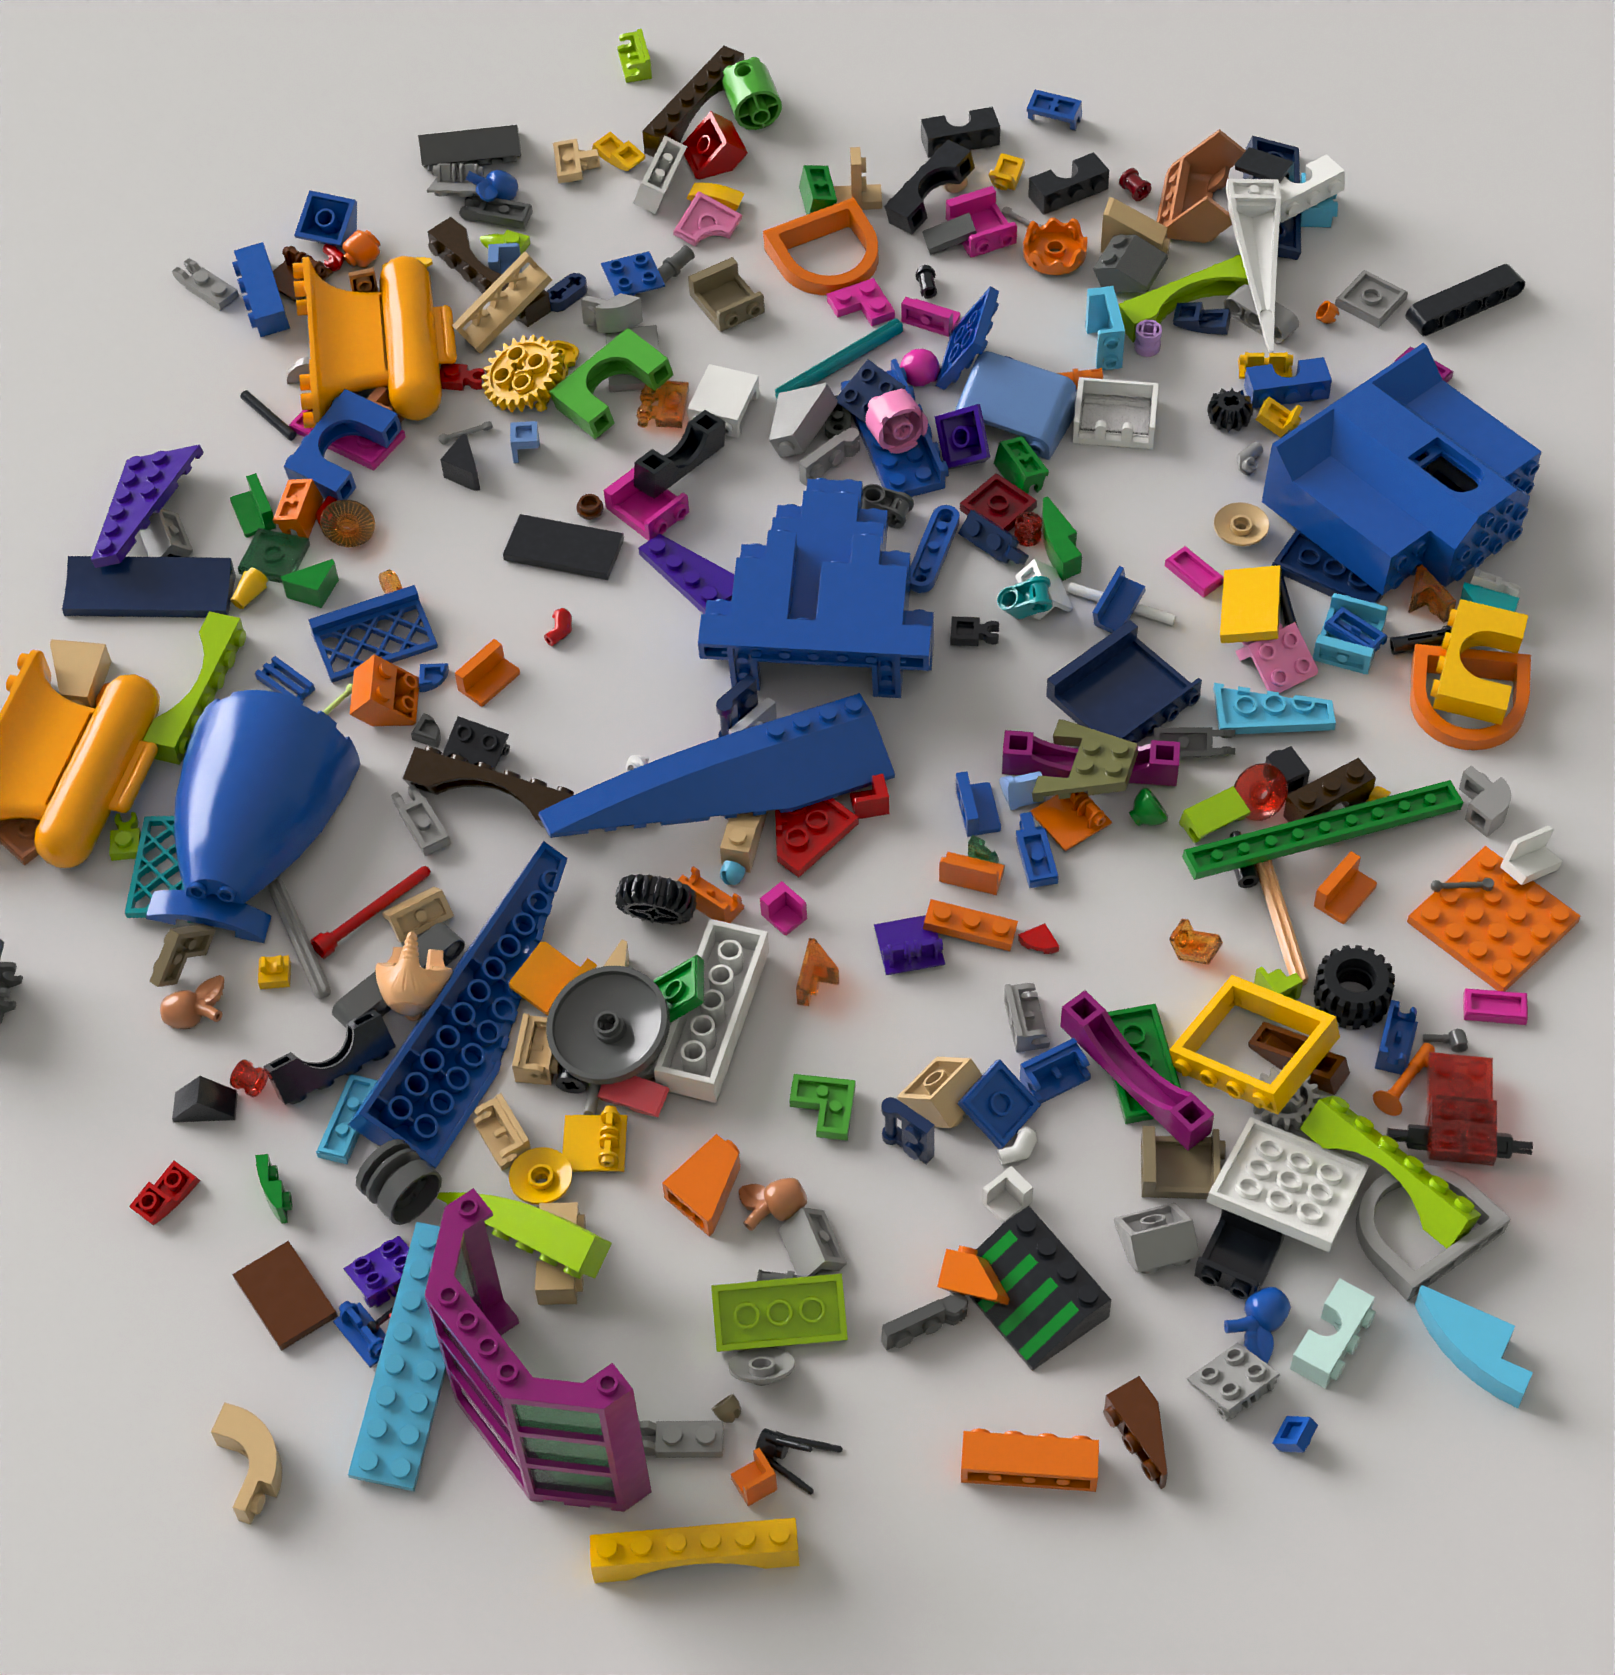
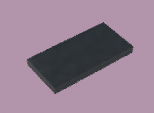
M520 514L503 552V559L505 561L608 580L623 544L624 534Z

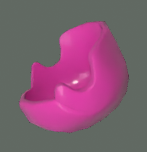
M923 348L911 350L903 357L900 368L904 367L906 371L907 383L914 387L925 386L930 382H935L940 371L937 357L932 351Z

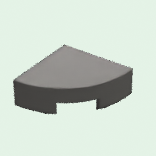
M309 357L297 360V363L287 370V384L300 383L299 375L310 374Z

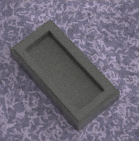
M970 213L922 231L930 255L967 241L970 235L977 233Z

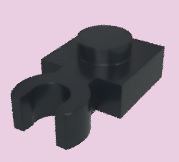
M952 616L950 645L978 646L979 640H984L988 644H998L999 634L990 632H999V622L988 621L985 624H980L979 617Z

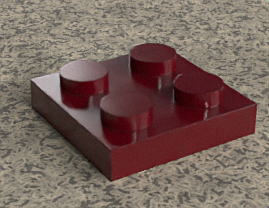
M997 473L960 503V511L967 516L971 510H975L1006 531H1010L1037 508V500Z

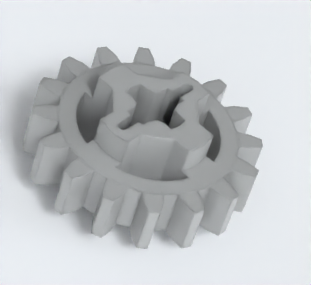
M1273 1067L1270 1069L1269 1076L1261 1073L1259 1080L1271 1084L1279 1073ZM1309 1075L1278 1115L1263 1108L1259 1109L1254 1106L1253 1113L1261 1114L1260 1121L1264 1123L1270 1121L1274 1127H1278V1125L1283 1126L1284 1131L1288 1132L1289 1126H1294L1299 1131L1302 1122L1306 1120L1317 1101L1321 1099V1095L1317 1094L1318 1085H1309L1311 1078ZM1301 1095L1305 1096L1306 1105L1303 1104L1304 1099L1301 1097Z

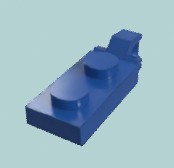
M1031 812L1021 813L1019 822L1021 830H1016V843L1029 888L1058 884V872L1045 828H1042V826L1035 827Z

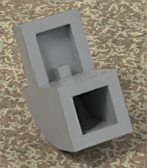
M620 293L609 300L590 296L581 299L583 324L596 326L597 332H621L643 322L641 297Z
M1472 766L1468 767L1463 771L1459 790L1472 799L1469 802L1465 820L1488 837L1505 821L1511 800V790L1502 777L1493 783L1484 773L1477 771Z

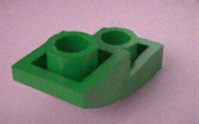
M255 1155L258 1177L267 1202L281 1224L288 1223L287 1211L293 1208L291 1192L285 1191L282 1180H279L278 1167L271 1164L269 1155Z

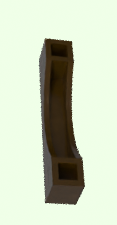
M724 45L642 131L644 154L654 157L664 136L681 143L690 122L704 103L715 94L724 91L722 83L724 69L727 66L743 61L744 53Z
M452 217L427 231L429 238L428 247L431 253L444 260L449 268L459 272L467 282H471L478 287L482 294L502 275L486 267L475 257L470 249L467 229ZM506 283L502 287L501 291H504L508 287L509 283ZM543 290L515 320L529 327L551 312L549 293Z
M426 746L425 750L414 747L402 778L409 786L414 784L417 789L435 795L461 787H486L499 790L523 803L543 828L545 827L539 818V812L574 794L572 790L562 786H558L557 790L547 787V783L539 779L531 778L530 781L520 779L521 776L509 770H505L504 773L494 771L495 768L486 763L470 764L466 758L456 754L447 757L441 755L442 752L429 746Z

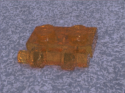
M666 381L661 385V388L655 391L645 384L640 393L641 406L637 409L638 426L645 428L648 426V421L655 419L656 427L682 428L689 393V382ZM659 401L658 406L652 405V403Z

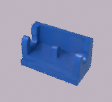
M1035 89L1027 106L1028 119L1034 120L1035 115L1064 121L1070 123L1071 130L1076 131V123L1082 119V101Z
M1391 1000L1375 1069L1402 1075L1408 1067L1418 1022L1415 1021L1417 1009L1412 1007L1410 1013L1400 1012V1002Z
M1072 1038L1021 1063L1020 1081L1041 1104L1090 1080L1091 1074L1087 1069V1066L1090 1064L1075 1038Z

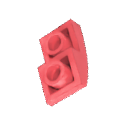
M634 1076L622 1082L602 1084L597 1097L602 1101L625 1106L634 1112L658 1118L670 1089L650 1080Z

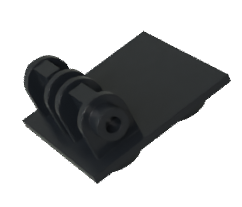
M458 716L442 755L451 757L452 754H456L466 758L470 764L477 765L478 762H482L496 769L502 755L507 756L510 751V745L506 743L509 734Z

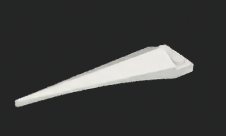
M1227 179L1226 191L1229 216L1268 354L1273 353L1281 210L1279 180Z

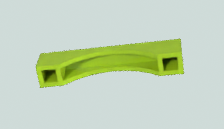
M1236 255L1221 263L1214 264L1211 267L1118 304L1125 334L1132 342H1135V331L1139 322L1154 320L1161 324L1166 316L1176 309L1177 303H1188L1211 296H1228L1242 285H1249L1241 255Z
M209 611L199 630L204 657L197 681L190 692L178 704L153 719L143 741L153 742L158 746V752L155 756L156 760L181 764L198 718L203 713L205 707L214 701L218 689L223 687L225 675L228 669L233 667L239 647H242L245 643L246 631L243 629L240 618Z
M1332 1095L1317 1101L1301 1126V1131L1324 1149L1353 1151L1371 1158L1386 1168L1402 1184L1411 1197L1419 1214L1423 1230L1446 1249L1469 1234L1481 1216L1474 1209L1475 1206L1469 1199L1455 1194L1449 1189V1185L1444 1179L1430 1174L1423 1168L1424 1165L1419 1159L1405 1154L1398 1148L1399 1145L1394 1139L1380 1134L1374 1129V1124L1369 1119L1358 1116L1349 1109L1350 1106L1344 1099Z

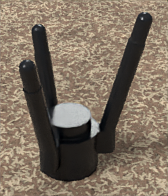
M764 1428L760 1433L755 1448L761 1449L773 1469L810 1495L814 1493L813 1488L776 1460H783L789 1448L811 1452L813 1448L834 1452H842L843 1450L838 1445L790 1436Z

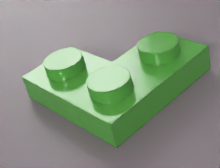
M794 1074L789 1100L790 1107L819 1110L816 1137L848 1141L856 1081Z

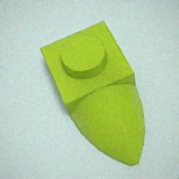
M506 230L504 234H489L479 238L486 248H488L489 244L519 243L521 254L531 244L530 236Z

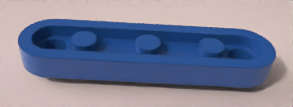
M941 505L935 508L910 566V589L916 593H926L936 583L959 526L960 514L953 506Z

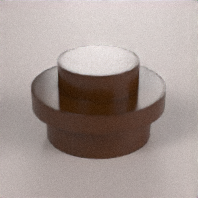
M585 494L579 499L576 509L580 517L595 519L603 513L604 506L598 496Z

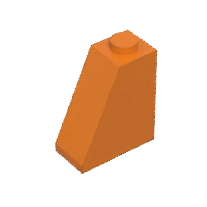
M717 1134L662 1182L664 1198L708 1236L712 1235L715 1231L740 1170L739 1149L732 1141H725Z

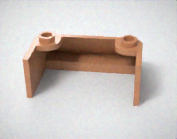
M1220 129L1175 161L1166 172L1157 222L1168 227V239L1207 243L1208 241L1215 240L1221 232L1232 225L1229 212L1216 203L1212 197L1213 192L1226 186L1230 168L1235 165L1246 150Z

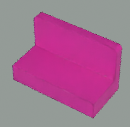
M905 297L901 303V322L947 337L950 336L952 329L960 320V312L919 299Z

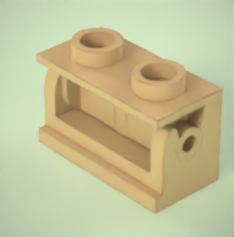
M523 1013L512 1063L515 1082L552 1085L554 1074H559L560 1064L552 1054L547 1040L546 1025L548 1017L530 1016Z

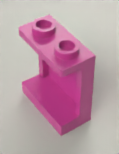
M993 186L946 200L947 221L966 213L971 215L977 233L970 235L969 240L961 243L970 258L1017 243V225L1015 222L1008 223L996 204V191Z
M634 468L603 490L606 509L648 541L658 534H664L669 527L677 521L684 519L689 513L688 495L684 492L676 496L667 489L653 499L635 488Z

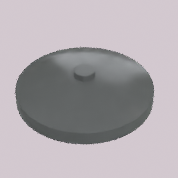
M603 966L579 975L561 990L554 1000L547 1018V1040L551 1052L558 1063L573 1077L592 1084H614L638 1075L658 1057L669 1034L670 1013L661 990L647 975L625 966Z

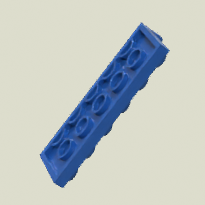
M896 359L891 360V370L885 372L905 385V390L915 400L914 389L907 384V375L904 367L900 368ZM850 380L841 382V391ZM851 413L882 487L897 492H904L910 497L945 489V477L949 476V470L946 461H941L938 443L932 441L929 423L924 437L921 434L916 440L918 444L914 448L903 453L894 454L890 453L887 449H883L867 425Z

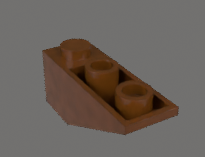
M1138 1376L1106 1395L1103 1413L1110 1426L1113 1428L1117 1427L1123 1435L1122 1440L1126 1449L1131 1454L1136 1453L1141 1460V1467L1146 1477L1150 1481L1155 1480L1160 1489H1163L1166 1486L1168 1473L1159 1403L1141 1377Z

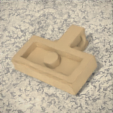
M577 139L553 143L559 184L583 180L582 171L600 167L597 149L579 150Z

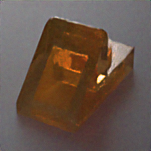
M1421 564L1417 566L1408 613L1427 605L1433 615H1436L1443 623L1447 622L1451 608L1455 609L1457 600Z
M809 938L796 986L797 1004L809 1006L812 995L817 996L820 982L839 984L838 967L814 938Z

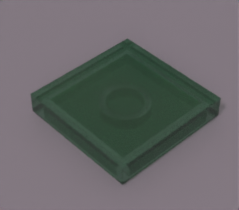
M258 528L238 566V572L243 575L244 571L255 568L262 572L269 581L282 583L280 576L298 570L310 546L309 538Z

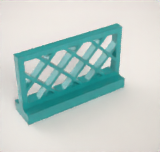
M144 816L125 908L127 918H146L149 904L144 908H135V904L144 896L151 900L152 894L150 892L162 883L169 890H184L182 880L174 886L167 880L179 871L178 861L172 856L176 853L175 844L167 850L160 844L171 835L174 836V816ZM151 826H164L166 828L165 831L155 838L150 834ZM157 847L162 853L149 862L145 855ZM169 859L174 865L161 874L155 867ZM152 871L157 878L143 886L140 883L141 878Z

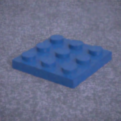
M990 286L952 329L935 386L945 390L951 382L956 383L964 368L968 369L971 366L976 354L981 355L988 344L985 338L993 326L991 318L999 306V303L996 302L999 294L997 289Z

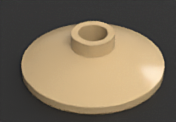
M1243 502L1231 503L1222 507L1216 513L1214 529L1217 535L1229 544L1250 546L1266 537L1269 530V519L1265 512L1255 505Z

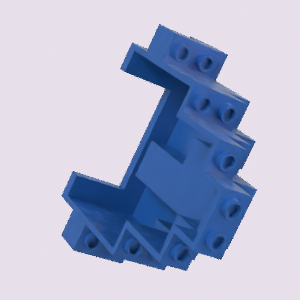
M826 478L807 479L806 491H803L802 506L795 504L777 505L776 517L772 518L771 530H768L766 545L759 543L741 544L740 557H736L732 600H707L705 614H701L698 636L700 659L728 660L732 687L749 674L757 680V691H760L761 676L759 662L872 668L873 697L901 698L903 670L932 671L934 612H927L922 609L908 611L911 586L910 553L899 550L886 551L888 511L877 508L862 509V481L852 479L828 480Z

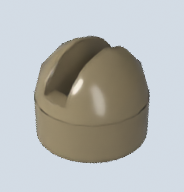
M731 1394L718 1402L712 1408V1411L719 1420L732 1423L735 1418L740 1416L741 1406L735 1395Z

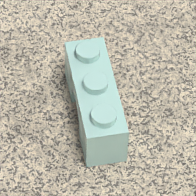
M1339 1278L1325 1301L1321 1314V1319L1332 1324L1336 1328L1337 1333L1331 1336H1322L1308 1329L1293 1354L1290 1369L1325 1389L1331 1378L1337 1381L1346 1364L1342 1361L1346 1353L1352 1355L1360 1342L1359 1331L1362 1327L1368 1329L1374 1319L1376 1311L1372 1310L1375 1297Z

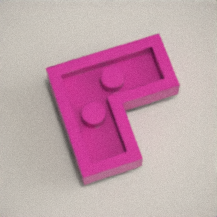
M874 278L827 294V302L837 318L861 310L871 326L895 319V310Z

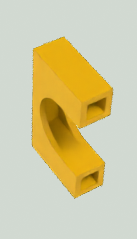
M1460 599L1457 610L1451 608L1447 625L1452 626L1451 633L1445 632L1441 649L1446 650V655H1440L1436 672L1441 673L1440 680L1434 679L1430 696L1435 697L1433 708L1502 725L1512 686L1484 680L1472 675L1463 666L1460 654L1476 646H1487L1518 653L1524 637L1528 615Z

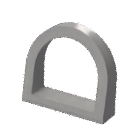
M1424 1165L1423 1168L1430 1174L1444 1179L1448 1183L1450 1190L1458 1196L1469 1199L1474 1204V1209L1481 1214L1477 1221L1480 1226L1419 1269L1413 1270L1383 1241L1375 1226L1374 1210L1377 1203L1387 1193L1403 1187L1390 1172L1383 1174L1369 1186L1357 1211L1356 1232L1362 1250L1372 1264L1406 1301L1418 1294L1421 1285L1428 1287L1502 1235L1511 1220L1506 1213L1468 1179L1442 1167Z

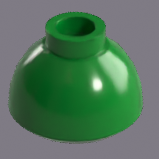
M1144 787L1134 799L1133 810L1129 812L1134 822L1138 826L1142 824L1157 826L1167 822L1168 815L1156 796L1149 788Z

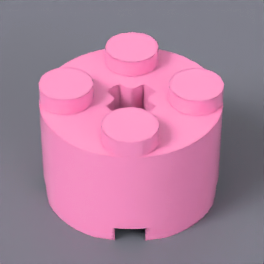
M905 389L890 391L881 396L873 397L869 401L866 425L883 449H887L890 453L894 454L909 451L918 444L916 440L921 434L923 437L928 429L927 417Z

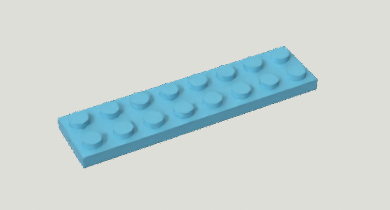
M416 1222L350 1464L349 1478L415 1492L446 1373V1366L425 1299V1290L440 1226ZM458 1268L456 1279L462 1285V1279ZM445 1326L444 1331L450 1338L451 1332Z

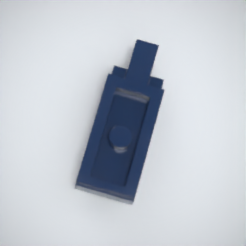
M975 510L969 512L958 532L959 535L1004 563L1008 564L1009 560L1016 564L1021 563L1024 565L1029 557L1028 554L1017 548L1019 544L1017 537Z

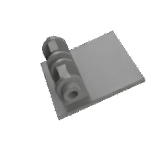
M438 163L437 166H433V175L437 176V178L427 189V193H434L435 196H448L450 193H459L461 197L474 196L477 185L465 180L466 176L471 171L483 177L484 168L478 164H465L464 169V164L460 163L458 178L456 163L452 164V173L451 163Z
M1237 1342L1188 1377L1187 1380L1220 1405L1217 1408V1412L1222 1419L1226 1420L1227 1418L1233 1419L1236 1414L1243 1410V1406L1246 1408L1250 1407V1400L1257 1402L1262 1395L1272 1391L1280 1373Z

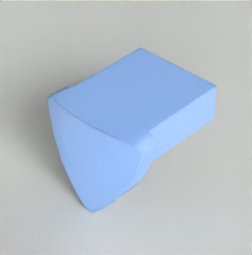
M1040 771L1016 777L1009 775L999 779L1003 795L1011 810L1040 803L1033 802L1032 791L1037 778L1042 776Z

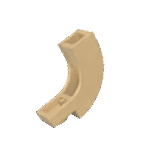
M224 1402L211 1430V1434L217 1446L239 1452L249 1460L247 1476L232 1508L238 1521L251 1524L255 1514H260L265 1503L264 1494L276 1498L278 1496L282 1482L281 1458L270 1431L257 1416L244 1408Z

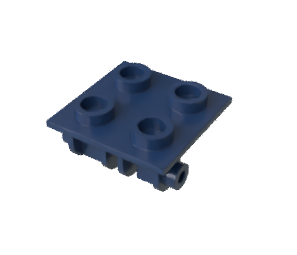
M867 359L836 399L838 404L866 424V414L869 409L868 403L873 397L881 396L890 391L905 389L906 386Z

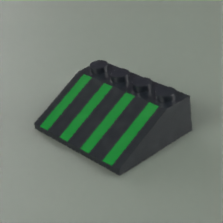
M1030 1206L1004 1222L976 1249L978 1250L977 1256L989 1261L1010 1300L1009 1304L1005 1305L969 1297L1032 1371L1109 1318L1111 1298Z

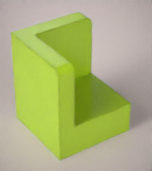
M1261 966L1256 969L1254 984L1296 1000L1300 998L1303 980L1297 973L1286 977L1281 969H1276L1268 974Z

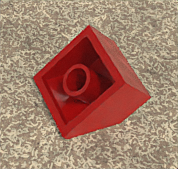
M712 111L709 112L683 142V145L687 146L684 156L695 178L699 180L733 171L748 154L732 121Z

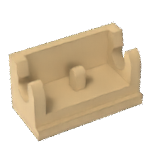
M501 1093L496 1095L495 1098L479 1105L474 1110L478 1116L473 1119L474 1125L501 1171L511 1167L519 1155L531 1149L528 1137Z

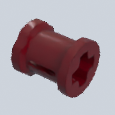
M1135 168L1126 170L1119 179V185L1123 189H1127L1135 201L1143 200L1151 192V183L1143 180Z

